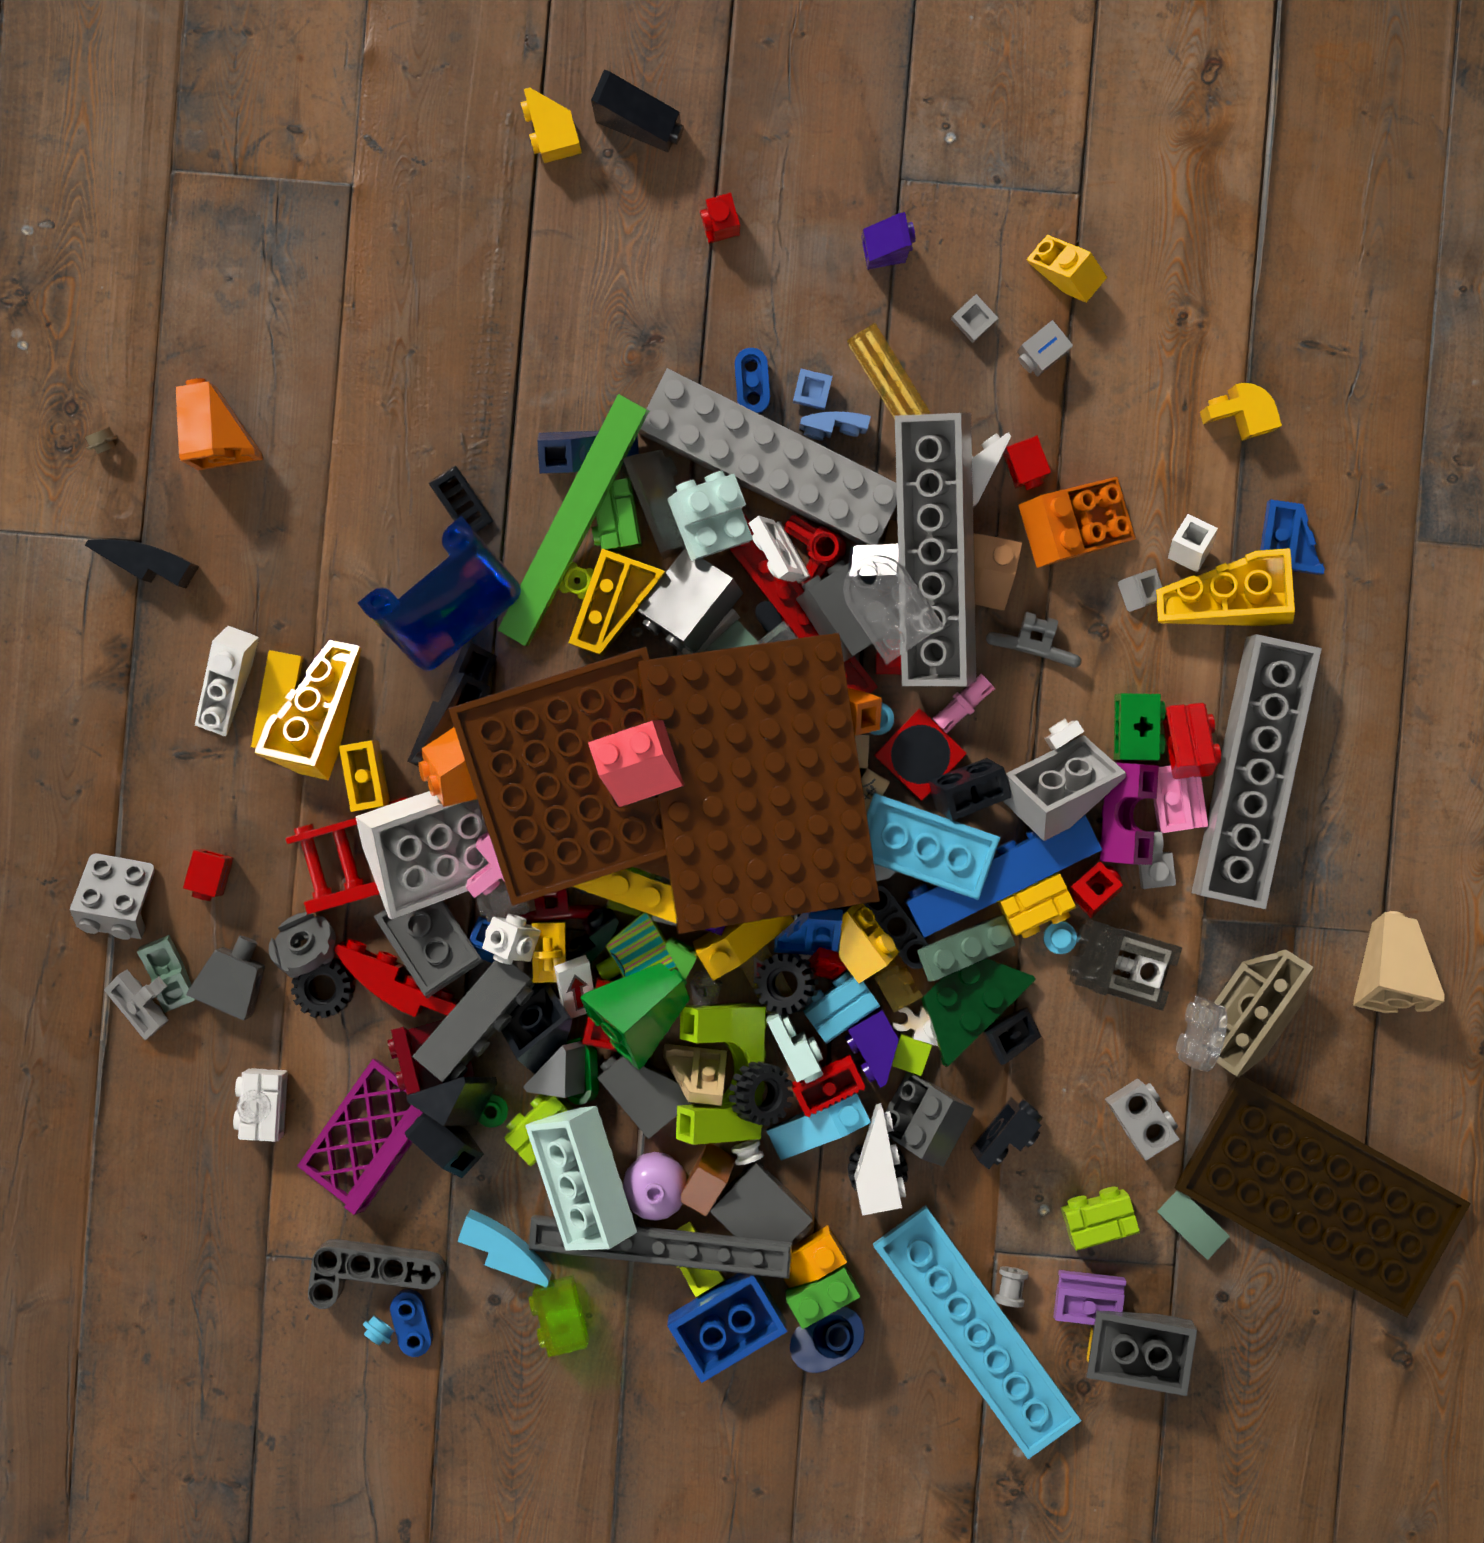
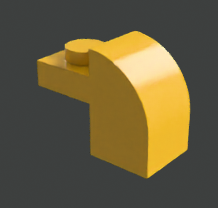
M1251 383L1235 384L1227 390L1230 400L1227 395L1213 398L1208 401L1209 406L1200 411L1203 424L1235 416L1241 440L1273 432L1282 426L1277 406L1272 396L1262 387Z

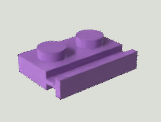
M1059 1270L1053 1315L1056 1321L1094 1325L1096 1310L1123 1312L1124 1287L1126 1286L1124 1277Z

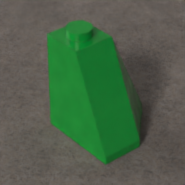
M662 963L586 992L580 997L590 1019L596 1026L601 1025L603 1031L611 1039L609 1042L616 1051L638 1070L646 1064L690 1000L685 987L687 984L686 979L682 977L678 970L673 969L671 971Z

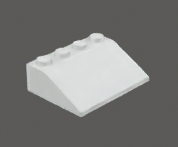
M430 791L355 816L362 848L387 915L391 920L467 892V880L489 863L476 848L477 839L488 831L478 799L443 807L436 795L432 796Z

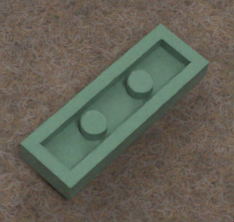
M997 915L918 949L917 952L928 981H935L1015 946L1005 916Z

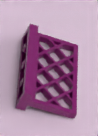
M376 1058L371 1060L297 1165L345 1203L344 1208L353 1215L364 1212L413 1144L404 1133L423 1113L413 1105H410L407 1111L396 1112L394 1093L401 1092L399 1088L393 1089L392 1082L398 1086L396 1073ZM377 1070L385 1076L387 1090L371 1093L369 1078ZM364 1087V1094L358 1095ZM387 1094L390 1113L374 1116L372 1096ZM365 1097L368 1117L352 1119L350 1105L355 1099ZM345 1114V1121H340L342 1116ZM403 1115L401 1120L398 1122L397 1116ZM391 1117V1134L387 1138L377 1139L375 1120ZM368 1121L371 1140L355 1143L353 1123ZM346 1124L349 1144L333 1146L331 1132L335 1126ZM326 1141V1147L321 1148L323 1143ZM384 1142L382 1147L379 1149L378 1143ZM371 1144L373 1152L372 1161L370 1164L358 1166L356 1146ZM349 1148L352 1167L336 1169L334 1150ZM327 1151L330 1170L319 1172L309 1163L316 1153ZM365 1169V1171L360 1176L359 1170ZM352 1171L354 1186L347 1194L338 1185L337 1173ZM324 1175H330L331 1180H329V1179H328L326 1176H324Z

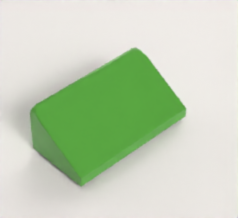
M673 936L669 937L665 948L682 977L686 979L697 960L696 950Z

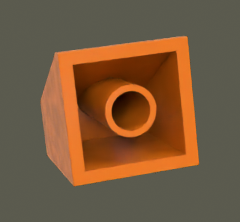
M453 727L422 748L423 761L418 763L422 781L428 782L431 795H436L443 807L477 799L464 755Z

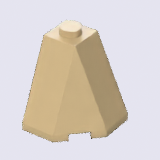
M1384 912L1371 925L1353 1006L1382 1013H1398V1008L1403 1009L1415 1006L1417 1012L1431 1011L1444 1002L1445 994L1417 919L1405 917L1401 912Z

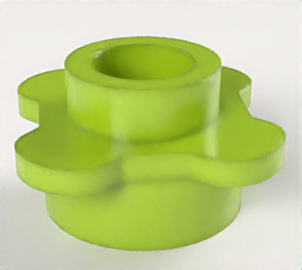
M572 562L559 586L562 593L571 592L576 594L579 599H584L594 570L592 568H580L575 562ZM576 577L580 578L579 584L574 582Z

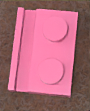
M1171 765L1159 767L1157 799H1153L1158 832L1168 833L1208 827L1201 777L1192 776L1190 778L1174 779Z

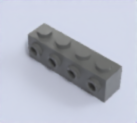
M495 960L412 1057L443 1083L462 1078L468 1070L466 1065L474 1056L480 1057L490 1045L488 1039L496 1030L500 1032L508 1025L512 1019L510 1014L517 1005L523 1006L531 998L534 992L532 988L535 985L532 979L513 963L509 965Z

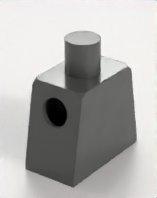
M240 935L233 951L224 947L216 949L186 995L241 1020L252 1017L265 965L251 959L258 943L253 939Z

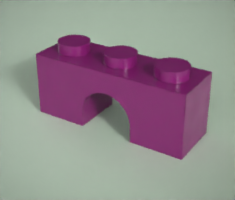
M1116 763L1126 772V777L1104 797L1102 837L1099 843L1102 848L1100 861L1152 865L1154 832L1139 829L1134 822L1133 811L1140 800L1145 798L1157 799L1159 766Z

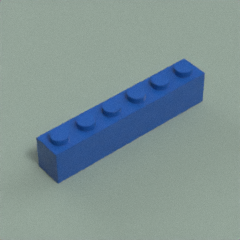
M1086 815L1080 818L1071 828L1045 841L1031 830L1026 833L1028 839L1016 844L1015 840H1011L997 847L998 853L994 855L979 900L936 885L928 888L926 883L908 891L910 897L904 899V902L920 934L925 938L1101 851L1102 848Z

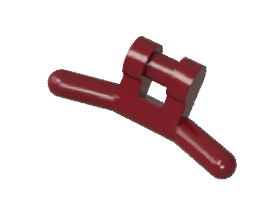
M568 888L535 898V910L517 916L525 918L527 920L526 924L532 925V923L587 918L593 910L601 908V906H569ZM557 898L558 906L547 908L546 899Z

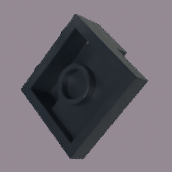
M1011 1097L972 1145L971 1150L977 1160L986 1168L990 1169L993 1164L999 1165L1009 1152L1007 1148L1009 1144H1012L1021 1152L1025 1146L1029 1148L1035 1143L1040 1135L1038 1129L1042 1125L1039 1122L1043 1119V1116L1024 1099L1018 1103Z

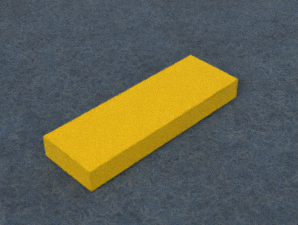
M268 651L251 747L257 748L268 719L272 714H278L288 701L285 698L292 689L296 690L298 688L303 656Z

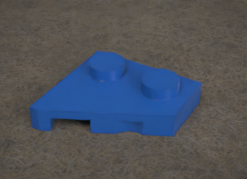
M828 909L801 914L775 938L774 952L813 955L819 947L838 952L843 910Z

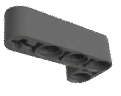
M329 1239L321 1245L312 1258L308 1299L315 1308L327 1309L331 1307L342 1294L345 1279L416 1289H431L437 1285L444 1274L445 1261L438 1253L431 1251ZM323 1252H333L337 1257V1263H328L323 1257ZM362 1255L367 1257L370 1261V1267H360L356 1262V1256ZM388 1261H399L403 1266V1271L397 1273L392 1271L388 1266ZM425 1265L430 1266V1271L433 1272L432 1276L426 1275L427 1271L423 1269ZM319 1285H329L333 1290V1295H323L319 1290Z

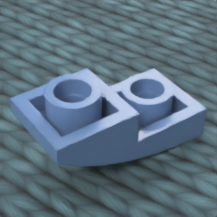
M836 411L816 413L802 417L799 429L805 431L804 435L815 440H823L824 437L830 438L834 426L840 427L839 432L858 437L859 433L866 434L871 416Z

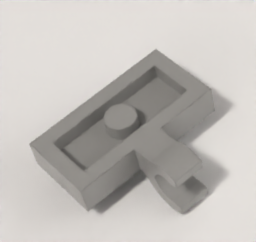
M125 970L117 975L104 989L144 1040L153 1036L169 1021L163 1014L160 1006L153 1001L157 995L167 988V985L159 976L149 985L146 984L142 987L141 983L128 970Z

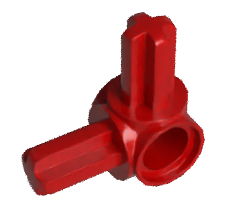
M792 515L787 520L784 528L785 532L808 545L807 551L811 557L806 565L810 577L802 583H798L803 588L802 586L819 575L822 578L828 567L831 568L837 560L844 556L846 542L840 534L832 532L824 526L816 528L797 515ZM828 537L835 544L834 552L829 556L822 550L823 541Z

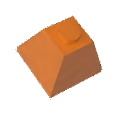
M204 378L187 380L184 386L176 387L180 461L199 471L263 460L261 451L216 386L209 381L206 382Z

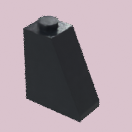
M604 69L591 99L596 123L668 153L672 143L678 144L684 129V125L680 124V112Z

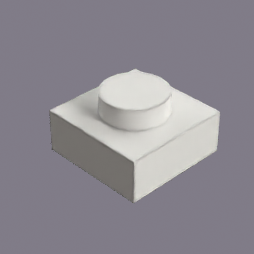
M1063 719L1049 728L1051 735L1046 737L1045 741L1051 750H1055L1083 733L1084 730L1077 720L1068 723L1066 719Z

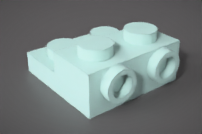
M718 471L706 476V482L696 485L695 480L686 481L676 486L677 492L667 499L691 561L753 540L741 509L746 503L735 474L725 476L723 471Z
M776 1011L766 1013L767 1023L796 1081L799 1082L804 1079L805 1083H809L821 1077L823 1072L819 1061L823 1060L815 1038L811 1037L808 1039L804 1031L796 1034L788 1014H776Z

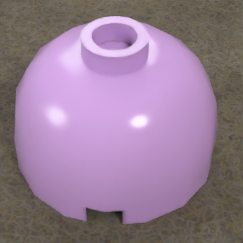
M652 1152L638 1157L625 1172L623 1189L630 1209L641 1218L654 1221L666 1219L676 1213L682 1206L681 1193L687 1181L686 1171L672 1156L665 1153Z

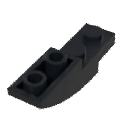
M464 642L439 702H432L407 762L419 767L418 763L423 761L422 748L454 727L448 708L487 696L491 687L486 685V681L496 660V655L471 642Z

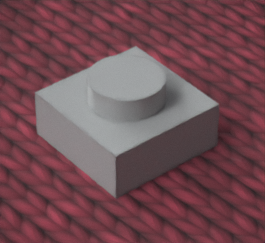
M976 294L951 317V320L974 343L998 320V317Z

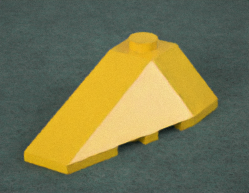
M1290 548L1254 551L1232 563L1218 565L1209 572L1198 576L1193 575L1157 589L1158 623L1241 626L1293 624L1295 606Z

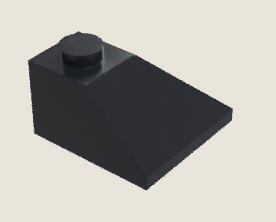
M550 982L534 983L535 985L532 988L534 992L531 998L523 1006L517 1005L510 1014L512 1016L511 1021L501 1031L516 1059L534 1075L562 1045L567 1044L573 1021Z

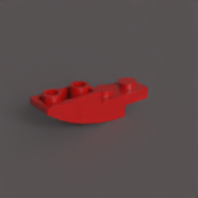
M348 939V942L343 941L336 945L334 951L351 974L378 998L404 1013L416 1017L421 1013L424 1006L448 1016L460 1002V1000L453 998V992L444 988L426 998L412 976L405 975L404 979L400 977L404 965L398 963V957L384 951H379L378 954L366 950V944L353 939Z

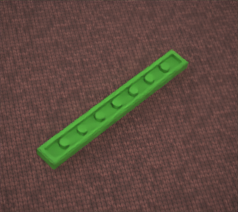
M617 395L498 631L524 646H529L650 411L623 395Z

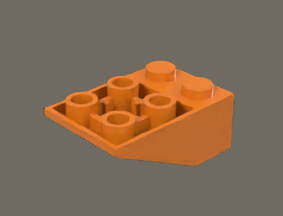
M1118 477L1043 494L1018 505L1037 568L1136 539Z

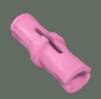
M980 674L976 678V682L969 685L960 694L958 692L954 694V699L934 716L933 720L948 733L967 714L971 715L975 711L974 708L979 702L995 690L994 686Z

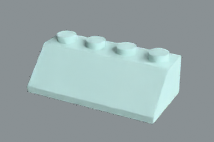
M597 1106L574 1108L525 1125L566 1251L611 1249L637 1233L633 1215L625 1196L623 1184L619 1177Z

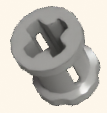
M1000 1267L999 1273L1002 1275L1000 1292L996 1294L995 1301L1005 1306L1024 1307L1025 1300L1022 1299L1024 1280L1028 1279L1029 1273L1019 1268Z

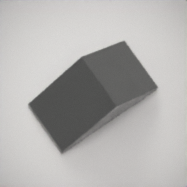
M582 1041L562 1045L523 1086L526 1092L562 1098L584 1093L585 1045L582 1044Z

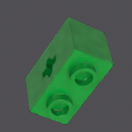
M1115 694L1114 760H1160V754H1163L1165 750L1164 734H1160V721H1164L1166 713L1165 702L1161 701V694ZM1140 722L1141 724H1146V731H1141L1140 733V731L1134 730V724Z

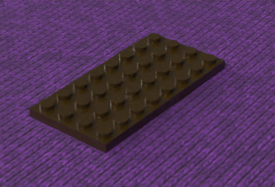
M1242 1075L1234 1079L1174 1187L1188 1197L1406 1318L1471 1204Z

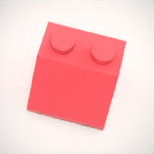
M653 720L588 742L598 775L619 807L684 786L663 720Z

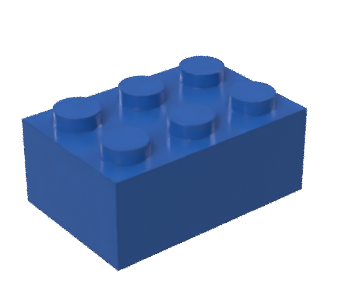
M742 1273L734 1275L668 1315L667 1323L669 1330L701 1383L787 1332V1321L760 1275Z

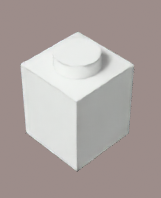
M1187 514L1172 539L1168 559L1198 572L1213 547L1218 528Z

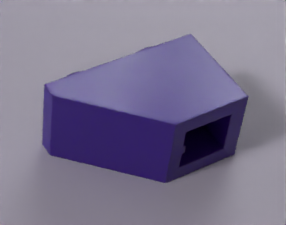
M905 212L898 213L863 229L861 240L867 270L906 263L909 251L913 250L912 243L916 241L913 222L907 223Z
M879 1007L848 1028L850 1034L845 1036V1039L854 1054L859 1051L861 1052L866 1061L861 1067L869 1082L871 1083L876 1080L881 1088L887 1083L899 1039L883 1010Z

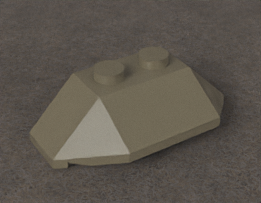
M1286 949L1274 954L1243 961L1205 1015L1209 1058L1238 1078L1265 1058L1303 1004L1315 968Z

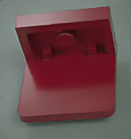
M443 1020L411 1029H406L403 1026L391 1030L393 1038L387 1040L392 1059L398 1058L401 1071L396 1072V1079L400 1091L406 1090L407 1095L443 1084V1082L412 1057ZM470 1060L466 1065L468 1070L463 1077H474V1070Z

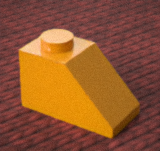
M829 1225L792 1246L791 1273L789 1279L784 1278L789 1288L819 1280L847 1263L845 1252Z

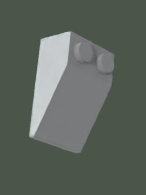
M1083 735L1006 773L1011 798L1003 802L1045 841L1071 828L1126 777V772Z

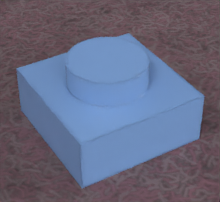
M800 369L793 403L825 411L833 376Z

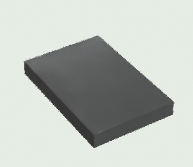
M444 901L392 920L388 917L386 909L373 916L426 998H429L483 962Z

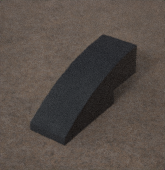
M94 539L87 540L85 544L86 547L137 578L150 583L158 574L176 586L186 589L199 568L198 565L181 556L151 545L133 541Z

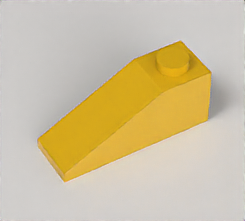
M792 916L729 925L725 926L722 936L708 932L694 940L693 945L699 959L712 981L746 962L784 931L794 920Z

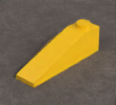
M329 640L306 670L307 676L296 690L292 689L285 697L288 701L277 715L272 714L266 722L255 750L258 756L298 774L329 780L340 751L339 746H341L361 653L359 646Z

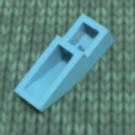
M471 1209L466 1216L457 1242L488 1252L485 1266L547 1288L552 1272L534 1250H529V1245L510 1229L492 1218Z

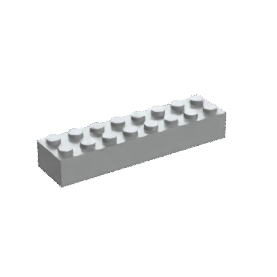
M668 368L647 407L650 412L639 431V435L713 472L723 471L725 476L735 474L739 485L859 545H877L897 505V483Z
M971 413L895 416L902 686H969L976 682Z
M1258 634L1246 637L1222 747L1221 762L1218 766L1207 817L1208 827H1205L1191 893L1266 909L1322 648Z

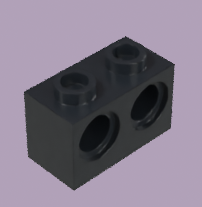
M988 758L928 780L936 811L952 821L1011 798L1004 767Z

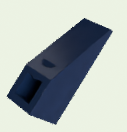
M599 431L539 433L537 440L539 474L579 472ZM638 435L622 465L639 463Z

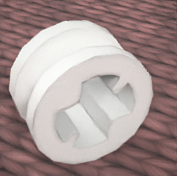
M759 1139L745 1141L731 1148L732 1153L737 1154L736 1165L749 1164L764 1157L763 1151L758 1150L760 1145Z

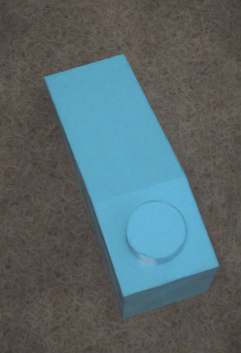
M853 1092L852 1096L847 1095L846 1099L841 1098L840 1102L835 1101L834 1105L829 1104L828 1108L823 1107L822 1111L817 1110V1113H811L810 1117L805 1116L804 1112L766 1131L780 1160L842 1138L870 1124L871 1121L859 1095Z

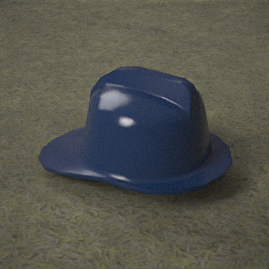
M842 1307L803 1330L799 1326L792 1335L790 1342V1352L793 1361L806 1372L820 1373L852 1358L860 1350L864 1342L865 1330L861 1318L852 1309Z

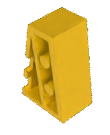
M602 549L568 643L603 656L638 612L636 609L666 572Z

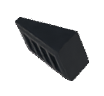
M456 465L428 483L466 539L493 522V519ZM456 477L459 483L443 493L440 487ZM464 488L467 494L450 504L447 499ZM472 500L474 506L458 516L455 510ZM477 511L481 513L482 516L468 526L464 525L463 521Z

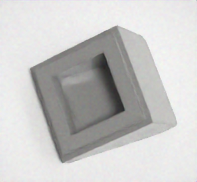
M1156 568L1118 582L1124 603L1129 612L1156 603V590L1162 588Z

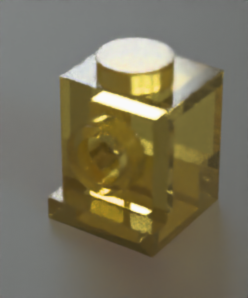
M894 959L886 967L873 974L894 1013L923 997L917 987L911 990L910 986L915 984L906 966L900 969Z

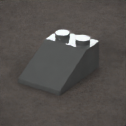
M1096 1310L1086 1377L1187 1396L1197 1329L1192 1320L1161 1314Z

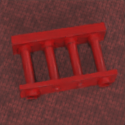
M404 797V798H400V799H396V800L390 801V802H389V805H390V804H393V803H396V802H399V801H402V800H405V799H408V797ZM356 818L315 830L313 824L293 829L294 836L285 838L287 844L301 842L315 891L312 892L313 899L304 902L307 915L380 894L375 881L364 884L363 878L359 879L345 831V828L357 825ZM331 832L346 879V883H343L345 890L332 893L331 887H327L313 839L314 837Z

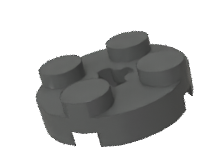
M303 912L285 920L278 927L280 933L276 939L271 938L269 943L271 960L289 977L296 978L317 969L322 964L329 963L334 958L335 951L333 948L336 942V935L333 927L325 917L321 915L320 917L314 916L312 913L307 915V912ZM306 939L307 943L304 946L298 948L299 946H301L300 941Z

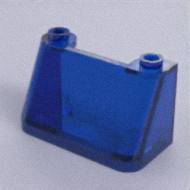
M462 516L448 526L442 536V545L450 556L399 599L389 589L377 588L358 602L366 615L416 666L426 671L433 670L441 665L515 603L521 592L518 580Z

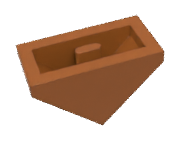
M712 1143L706 1144L681 1193V1203L706 1217L726 1186L736 1157Z

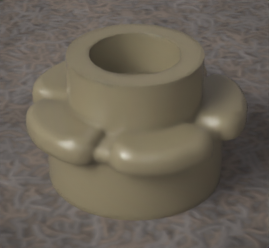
M108 427L86 436L85 438L89 444V447L86 448L87 450L94 448L97 454L116 447L113 440L117 439L118 436H114L111 428Z

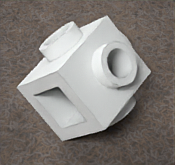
M508 914L506 918L492 917L491 923L486 930V938L482 948L493 953L494 960L504 964L512 965L513 960L531 962L541 930L526 924L527 920L514 914Z

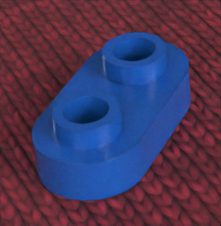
M746 348L740 351L735 359L737 403L758 414H762L770 403L768 362L761 350ZM747 362H755L757 369L753 372L747 371L745 369ZM751 394H756L760 398V401L755 405L747 401L748 396Z
M404 1289L398 1292L392 1300L390 1313L401 1351L410 1357H419L430 1348L433 1341V1333L422 1295L416 1290ZM408 1304L412 1308V1312L409 1314L404 1313L401 1310V1305ZM409 1337H418L420 1340V1344H411L409 1341Z

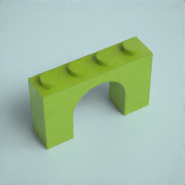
M751 1003L685 1005L680 1013V1039L693 1043H725L734 1059V1075L735 1073L742 1075L739 1069L742 1066L749 1067L748 1063L750 1062L764 1063L766 1058L764 1048L765 1028L767 1026L765 1006ZM732 1079L731 1084L736 1085L737 1081ZM764 1081L758 1085L755 1091V1103L757 1106L762 1104L765 1090ZM728 1088L723 1094L722 1106L711 1104L678 1105L676 1139L692 1145L761 1139V1128L763 1125L745 1121L737 1116L738 1113L734 1112L731 1108L736 1103L729 1101V1096L734 1095V1091Z

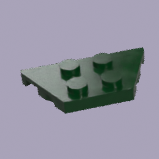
M987 958L942 977L921 998L925 1012L931 1022L930 1027L933 1037L936 1038L942 1055V1064L948 1067L1036 978L1033 975Z

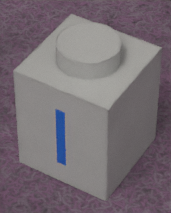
M1052 320L1020 346L1017 351L1020 355L1018 360L1028 373L1033 371L1038 377L1067 354L1073 347V344Z

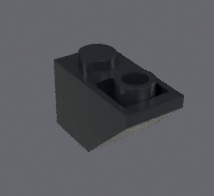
M422 1113L404 1133L410 1141L438 1166L460 1178H463L484 1155L465 1128L459 1125L443 1126L425 1113Z

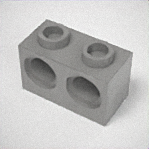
M1137 1078L1105 1098V1101L1139 1155L1148 1160L1180 1139L1174 1132L1178 1125L1168 1111L1162 1113L1156 1102L1161 1099L1150 1083L1145 1085ZM1135 1096H1142L1143 1104L1141 1108L1136 1111H1130L1128 1107L1129 1101ZM1152 1124H1159L1160 1133L1158 1136L1152 1139L1147 1138L1146 1131L1148 1127Z

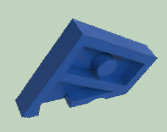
M1272 499L1267 501L1260 550L1290 548L1292 571L1316 575L1324 574L1323 563L1320 564L1314 546L1316 541L1313 532L1307 524L1308 517L1304 504Z

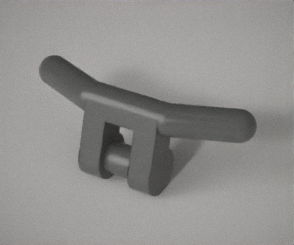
M1026 612L1018 637L990 632L986 636V642L989 645L1040 656L1073 668L1081 665L1080 656L1051 646L1058 626V620L1048 618L1046 621L1036 618V614ZM1032 630L1043 633L1041 641L1030 639Z

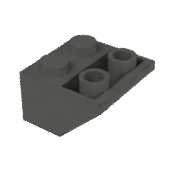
M907 1071L885 1111H890L894 1130L888 1132V1136L919 1158L944 1167L975 1108L948 1091Z

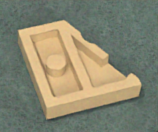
M664 1044L663 1058L687 1101L722 1106L727 1051Z

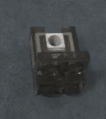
M1089 918L1086 925L1081 924L1076 941L1080 943L1077 956H1071L1067 968V974L1070 975L1069 981L1102 995L1109 994L1163 1011L1169 994L1168 991L1163 990L1170 965L1177 966L1183 947ZM1120 950L1136 954L1135 959H1130V956L1128 958L1123 957V955L1118 956ZM1151 962L1154 965L1153 975L1148 979H1142L1140 975L1141 967L1145 963ZM1120 969V971L1129 972L1130 977L1127 978L1113 974V971Z

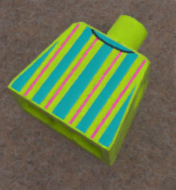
M641 913L608 942L606 948L611 957L596 965L603 979L610 980L621 973L623 977H626L658 963H662L669 970L676 968L674 961L665 948L667 940L656 921L651 920V914Z

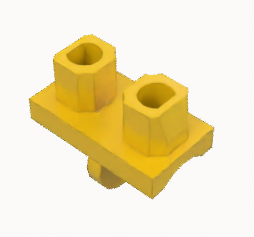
M566 922L532 923V927L541 930L532 956L533 983L557 982L554 966L566 962Z

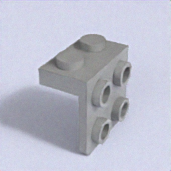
M97 853L92 854L88 859L70 907L76 927L90 934L103 932L124 940L130 938L142 939L146 927L141 916V910L155 873L154 866L151 863Z

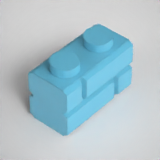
M848 970L831 981L834 985L825 993L821 989L818 990L817 995L811 998L813 1000L811 1005L805 1006L803 1010L826 1044L880 1007V1004L864 981L858 983Z

